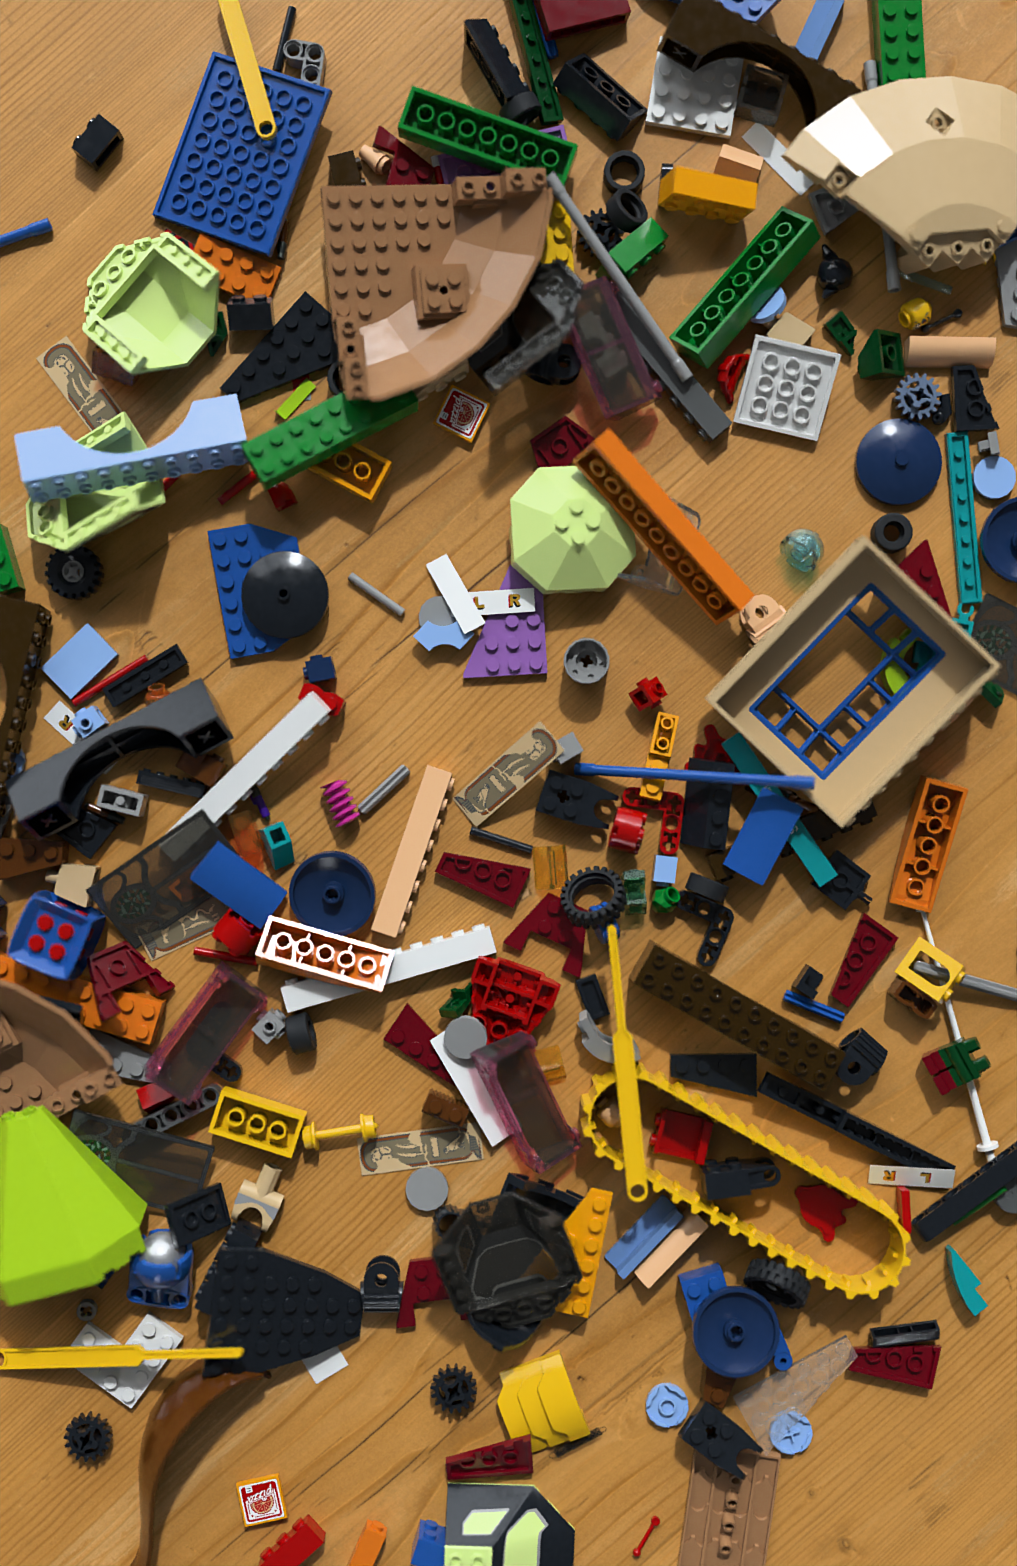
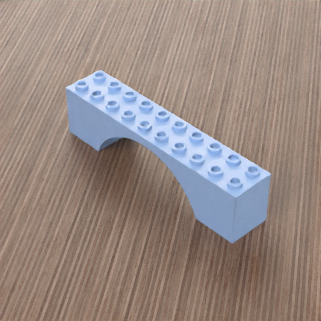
M236 394L192 402L186 419L170 437L151 448L134 453L110 454L91 450L72 440L64 433L60 426L15 434L22 480L33 503H44L56 498L65 499L72 495L90 494L98 490H112L119 486H133L146 481L155 482L158 479L167 477L176 478L188 473L197 474L209 469L218 470L225 466L243 465L248 462L242 451L241 444L247 442Z

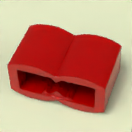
M304 683L298 696L300 701L310 692L314 691L331 709L328 713L329 715H341L346 704L343 698L334 693L325 692L314 684Z

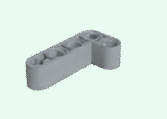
M296 39L288 40L283 47L287 64L290 67L302 69L300 80L323 87L326 69V56L323 47L314 42ZM293 51L299 52L297 56H290V53ZM313 55H320V56H321V57H320L319 59H317V60L311 59V57H312ZM311 76L317 77L315 81H308V78Z

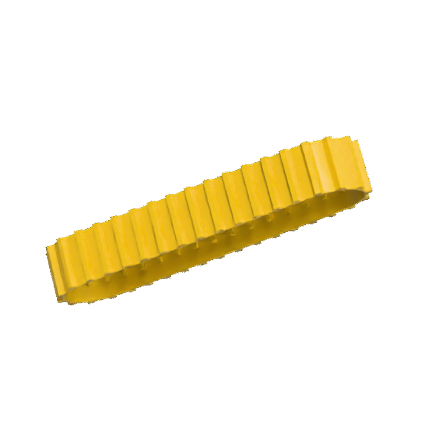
M636 1062V1077L639 1082L646 1080L655 1084L656 1090L661 1091V1089H664L671 1093L677 1102H680V1100L692 1105L695 1112L699 1113L701 1110L711 1116L710 1118L714 1123L717 1124L718 1121L729 1126L732 1133L737 1134L739 1132L747 1136L751 1144H761L767 1148L771 1155L778 1154L784 1157L790 1166L793 1167L796 1164L803 1168L811 1178L815 1175L821 1178L827 1187L835 1186L842 1190L841 1192L848 1199L852 1196L858 1199L866 1209L869 1210L872 1207L877 1210V1213L884 1221L888 1220L889 1228L887 1229L891 1234L890 1243L886 1255L870 1271L852 1276L840 1275L831 1271L829 1266L824 1265L823 1267L814 1262L808 1254L804 1256L798 1253L790 1244L784 1245L777 1241L771 1233L767 1235L759 1231L753 1223L747 1224L738 1219L734 1212L731 1211L729 1214L722 1210L716 1202L712 1201L710 1203L706 1201L695 1190L691 1192L680 1185L679 1181L674 1180L673 1182L662 1176L658 1169L654 1171L645 1166L646 1179L649 1180L653 1191L658 1193L662 1189L667 1190L671 1200L676 1204L683 1199L687 1202L692 1213L697 1214L701 1210L704 1211L713 1225L722 1221L729 1234L735 1236L741 1232L750 1246L754 1247L760 1243L768 1256L773 1258L780 1254L788 1267L793 1268L799 1265L807 1278L812 1279L817 1275L826 1289L831 1290L836 1286L842 1290L848 1299H853L856 1294H869L872 1299L878 1298L879 1290L886 1288L888 1285L897 1287L900 1284L897 1276L903 1266H910L911 1259L906 1255L905 1245L911 1238L910 1234L898 1222L899 1216L883 1199L878 1200L864 1186L858 1189L845 1175L839 1178L829 1166L825 1165L821 1168L808 1154L802 1157L792 1145L788 1144L783 1147L779 1140L771 1133L765 1137L755 1124L751 1123L746 1127L740 1117L734 1112L727 1116L718 1103L714 1102L708 1106L702 1095L697 1091L689 1095L681 1082L676 1081L673 1085L669 1084L665 1074L660 1070L652 1074L646 1070L642 1062ZM612 1063L611 1070L605 1072L602 1076L595 1073L591 1077L593 1085L589 1093L581 1094L580 1101L585 1111V1116L580 1121L584 1136L592 1137L595 1154L599 1158L604 1155L608 1156L612 1160L614 1168L620 1171L625 1167L623 1150L621 1148L616 1150L609 1146L603 1136L599 1138L593 1131V1129H596L595 1121H590L591 1111L596 1109V1098L601 1092L604 1093L607 1090L606 1087L616 1082L615 1064Z

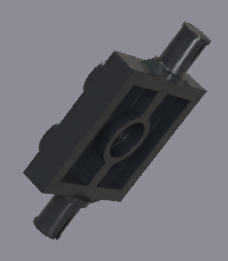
M835 849L827 860L838 875L821 887L817 885L814 879L810 884L844 910L857 898L866 905H869V901H872L873 898L863 892L871 875Z

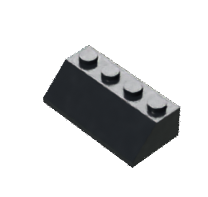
M467 19L464 21V41L501 108L513 97L530 91L527 83H522L517 65L511 63L508 58L510 55L506 45H501L498 40L499 34L496 27L490 25L487 19Z
M585 53L565 62L553 82V85L558 88L560 94L568 97L577 109L584 111L594 124L603 128L607 136L616 141L627 136L648 110Z
M689 757L688 770L734 773L735 764L731 761ZM686 781L680 843L706 849L725 850L733 784Z

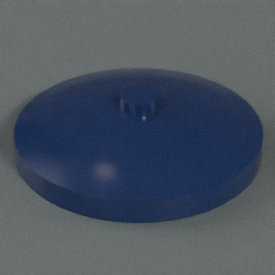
M890 419L877 424L862 438L855 454V472L862 488L873 499L892 506L908 505L923 498L937 483L942 469L941 450L933 434L923 425L908 419Z
M1017 497L1009 499L994 508L984 521L980 533V548L986 564L997 576L1012 583H1017Z
M324 851L310 856L297 868L289 886V901L295 916L303 925L345 936L358 930L370 917L375 906L376 887L371 873L357 858L344 852Z
M742 1286L720 1288L709 1294L700 1303L695 1312L692 1322L694 1347L702 1361L720 1375L735 1378L752 1375L769 1363L778 1347L780 1326L777 1315L770 1303L762 1295L750 1288Z

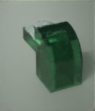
M631 869L623 871V875H621V881L627 896V903L624 905L625 915L646 914L645 870Z

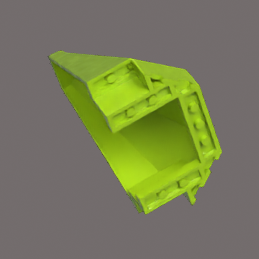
M34 1105L28 1106L16 1113L9 1111L0 1117V1300H4L8 1306L97 1284L104 1279V1273L110 1269L116 1271L130 1261L129 1257L131 1255L141 1254L146 1251L139 1226L148 1204L44 1105L38 1107Z

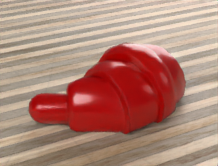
M749 354L727 356L723 363L718 366L717 382L722 394L725 396L726 402L729 404L734 401V387L743 366L749 361Z

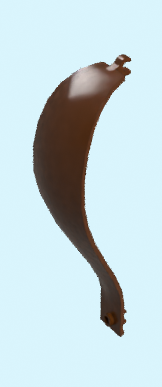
M203 1358L181 1371L164 1389L150 1412L141 1442L138 1466L141 1518L140 1546L130 1566H150L153 1550L155 1498L158 1483L165 1462L179 1438L215 1399L242 1383L261 1380L263 1376L271 1379L270 1371L266 1370L260 1373L243 1371L240 1374H233L231 1372L217 1377H203Z

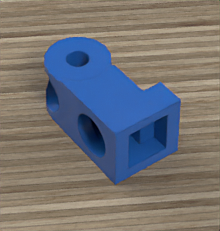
M780 1329L779 1343L772 1361L777 1369L784 1371L792 1366L793 1360Z

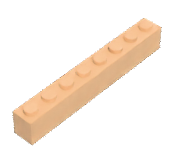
M427 765L371 930L395 938L398 933L402 934L406 924L402 919L405 913L409 914L413 901L409 900L411 893H416L420 883L419 880H416L418 873H423L427 860L423 859L425 852L431 851L434 840L430 838L433 831L437 832L441 821L437 819L439 811L445 810L448 799L444 798L446 791H451L455 781L454 778H451L452 773Z

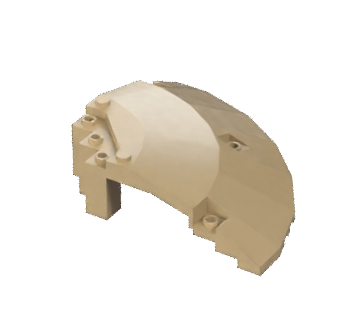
M953 76L898 80L848 97L801 130L781 156L797 172L801 170L815 185L821 184L835 199H847L877 222L898 242L901 248L896 253L897 266L905 275L928 267L933 272H937L955 265L963 270L985 263L999 245L1006 242L1017 227V94L1001 85ZM935 120L939 122V127L935 125ZM836 177L840 178V184L836 183Z

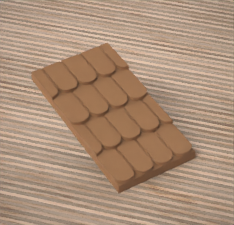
M694 1449L677 1566L766 1565L781 1460L780 1452L763 1450L760 1454L751 1449L741 1450L737 1455L736 1462L738 1467L747 1476L745 1480H742L720 1468Z

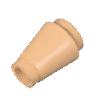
M367 145L362 146L359 156L376 174L384 175L388 172L392 163L388 154Z

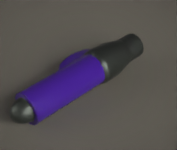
M255 784L251 788L253 791L250 795L251 801L254 805H257L262 818L268 821L270 819L269 810L259 788Z

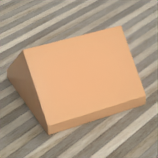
M723 144L713 174L756 183L764 158Z

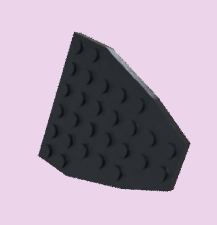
M219 1246L205 1348L241 1347L244 1349V1354L240 1357L203 1358L202 1376L217 1377L231 1372L233 1374H240L243 1371L260 1373L313 1357L360 1335L363 1314L360 1289L324 1269L263 1247Z

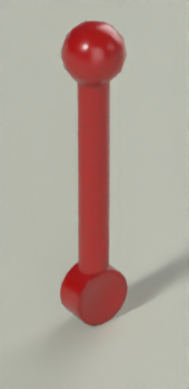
M658 1516L651 1518L650 1527L638 1547L633 1550L635 1557L641 1555V1549L652 1530L660 1524Z

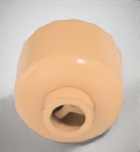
M614 1095L608 1098L606 1096L602 1097L596 1104L598 1106L596 1116L607 1127L612 1128L615 1126L618 1128L621 1126L618 1097Z

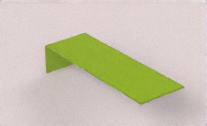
M306 378L276 412L286 420L316 386Z

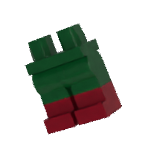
M962 1037L923 1054L922 1060L930 1075H933L932 1079L942 1096L956 1087L981 1077L982 1072L991 1067V1063L986 1055L975 1059L972 1053L981 1049L977 1037L966 1040Z

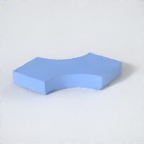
M427 621L413 637L429 652L440 645H451L461 650L473 637L474 633L470 631L464 634L457 621L447 626H438Z

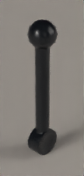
M956 309L953 314L929 325L922 326L921 331L927 333L931 328L952 318L961 317L962 310Z

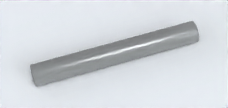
M353 572L349 575V581L399 616H402L405 611L403 607Z

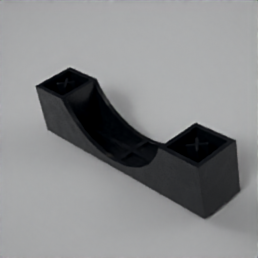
M199 678L26 771L15 775L5 781L18 821L40 842L79 820L80 809L89 789L101 774L121 759L139 751L154 748L180 750L196 759L230 741L234 736L217 700L204 681Z

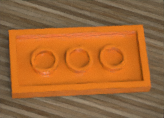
M201 232L193 249L194 253L219 271V290L233 296L244 295L245 298H254L255 295L263 294L267 295V298L271 297L282 271L281 267Z

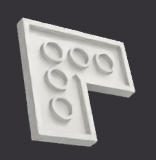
M149 1311L125 1345L141 1344L146 1350L175 1349L184 1336ZM88 1321L71 1346L122 1344ZM167 1359L145 1360L139 1366L81 1367L75 1369L132 1409Z

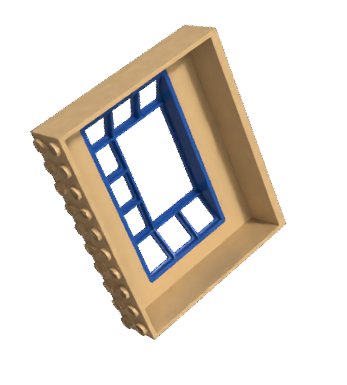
M863 535L858 537L704 699L786 776H814V790H800L842 828L844 825L846 827L849 826L856 819L854 815L860 809L863 811L871 804L872 801L870 799L876 793L879 795L886 789V782L891 777L895 779L903 771L901 767L907 761L910 763L918 756L919 753L917 751L923 745L926 747L935 738L933 735L938 729L943 730L951 722L949 718L954 713L959 714L966 707L965 702L970 697H976L983 688L981 686L986 680L990 682L999 673L997 669L1001 665ZM868 592H872L889 609L868 627L851 609ZM893 614H896L912 632L894 649H891L875 634V631ZM846 615L887 655L821 724H817L778 687V684ZM916 637H920L936 652V655L918 671H914L899 656V653ZM894 660L910 676V679L893 696H890L874 681V678ZM869 685L886 703L866 722L849 704ZM772 691L790 706V710L776 726L770 723L757 710L759 705ZM842 711H846L861 726V729L842 747L825 729ZM796 713L814 730L800 748H797L781 733L782 728ZM818 736H821L837 751V754L823 771L804 754Z

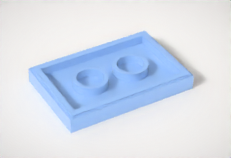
M87 623L41 669L70 699H73L119 654Z

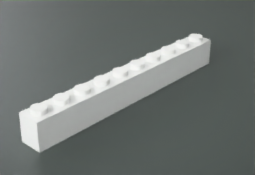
M314 691L310 692L170 830L201 809L206 812L218 827L223 822L220 818L225 813L229 816L238 807L236 803L240 799L243 801L253 793L251 788L255 784L260 786L268 778L266 773L271 768L275 771L283 764L281 759L286 754L291 756L299 748L296 744L301 739L306 741L314 733L312 729L317 724L321 726L330 718L327 714L331 709ZM200 815L160 843L159 846L174 861L180 857L184 860L192 852L190 847L194 843L199 845L207 837L205 833L211 826Z
M484 923L472 926V931L465 933L463 929L451 933L452 936L443 939V935L431 938V942L427 944H422V941L410 944V949L403 951L401 947L392 949L395 953L385 985L478 958V956L496 953L497 950L490 926L485 927ZM297 977L286 980L285 985L281 987L287 1013L365 991L310 978L298 981Z

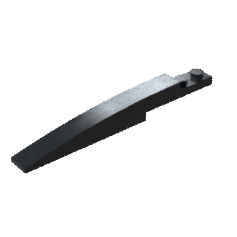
M768 1071L757 1089L760 1093L908 1167L954 1170L956 1167L909 1141Z

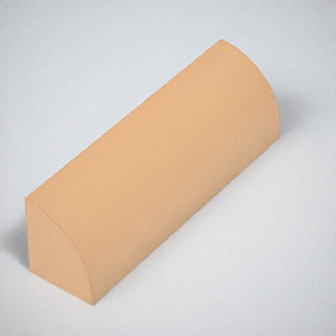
M909 336L904 342V367L951 368L953 366L975 365L976 369H990L995 357L996 338Z
M689 1206L682 1212L684 1217L633 1270L648 1289L709 1227L706 1219L700 1213H692Z

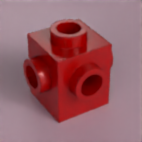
M657 676L651 680H648L647 677L636 683L638 688L628 693L639 712L647 707H650L652 710L662 704L660 699L668 695Z

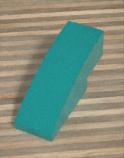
M948 1244L945 1246L946 1260L954 1287L968 1310L976 1316L988 1306L975 1290L982 1283L957 1252Z

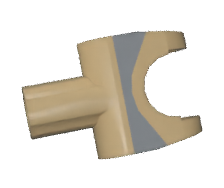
M265 1162L256 1183L244 1179L234 1203L231 1219L237 1220L239 1214L246 1208H256L262 1214L263 1225L260 1231L267 1232L285 1196L274 1191L282 1172L279 1166Z

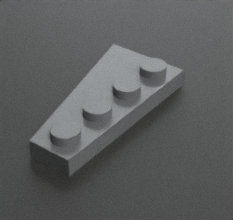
M1017 240L996 249V260L994 262L997 267V286L1000 290L999 302L1002 325L1009 328H1017Z

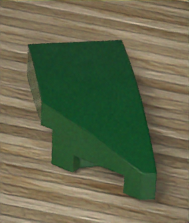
M841 310L825 322L823 326L835 342L849 356H852L855 350L853 346L857 330H854L853 325Z
M223 311L218 312L217 333L207 344L210 357L216 354L228 334Z
M471 982L464 989H451L453 997L439 1009L441 1017L459 1018L471 1001Z

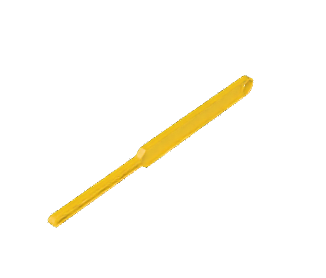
M218 0L256 131L261 139L271 140L277 134V126L240 1ZM271 124L273 125L272 132L267 135L261 134L262 126Z
M609 925L607 932L617 1031L612 1036L626 1185L630 1199L640 1202L647 1197L648 1189L633 1036L626 1030L616 927ZM636 1184L644 1187V1194L641 1197H633L630 1193L631 1188Z
M141 1344L0 1348V1353L4 1356V1363L0 1366V1370L139 1366L145 1360L240 1357L244 1354V1349L233 1347L146 1350Z

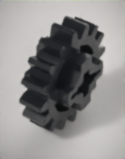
M599 208L598 214L591 210L590 217L587 215L583 216L587 223L592 225L593 232L607 252L622 241L620 237L624 235V231L619 230L613 224L607 212L603 214L602 208ZM577 230V236L581 237L578 240V244H584L583 252L590 250V256L592 257L595 254L580 231ZM615 234L614 239L609 243V237Z
M455 1363L454 1368L446 1364L445 1371L439 1368V1376L433 1375L434 1382L431 1383L430 1387L433 1390L431 1398H436L435 1405L442 1404L441 1410L444 1411L446 1408H449L451 1414L456 1408L461 1413L462 1406L468 1409V1401L474 1402L475 1396L473 1394H477V1388L474 1387L477 1381L476 1379H471L473 1372L466 1373V1366L458 1369V1363ZM463 1380L466 1381L468 1385V1390L466 1389V1386L463 1385ZM457 1383H458L457 1388H455V1389H454L453 1391H451V1393H450V1388L453 1389L454 1386H456ZM439 1387H441V1390L445 1392L444 1397L442 1396Z
M90 1411L87 1417H85V1414L82 1412L78 1418L74 1417L71 1420V1424H68L65 1430L67 1432L63 1439L68 1441L64 1446L65 1448L71 1447L69 1454L76 1453V1460H79L82 1456L85 1462L88 1461L89 1457L96 1461L98 1454L102 1457L110 1447L111 1443L109 1441H111L113 1434H109L112 1426L105 1425L107 1418L102 1421L100 1420V1413L93 1417L92 1411ZM89 1431H91V1433H90V1435H89L90 1438H89L88 1441L86 1442V1439H87L86 1436L88 1435Z

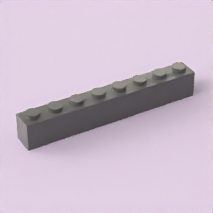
M618 291L600 307L599 313L601 315L599 317L603 323L613 328L615 337L620 342L624 341L629 347L627 348L629 354L634 359H639L644 372L647 375L651 374L655 378L657 387L662 392L666 391L670 396L671 404L675 408L679 407L682 410L684 419L688 424H693L698 429L697 434L703 441L707 440L710 444L731 426V420L693 375L683 383L671 367L670 362L621 291Z

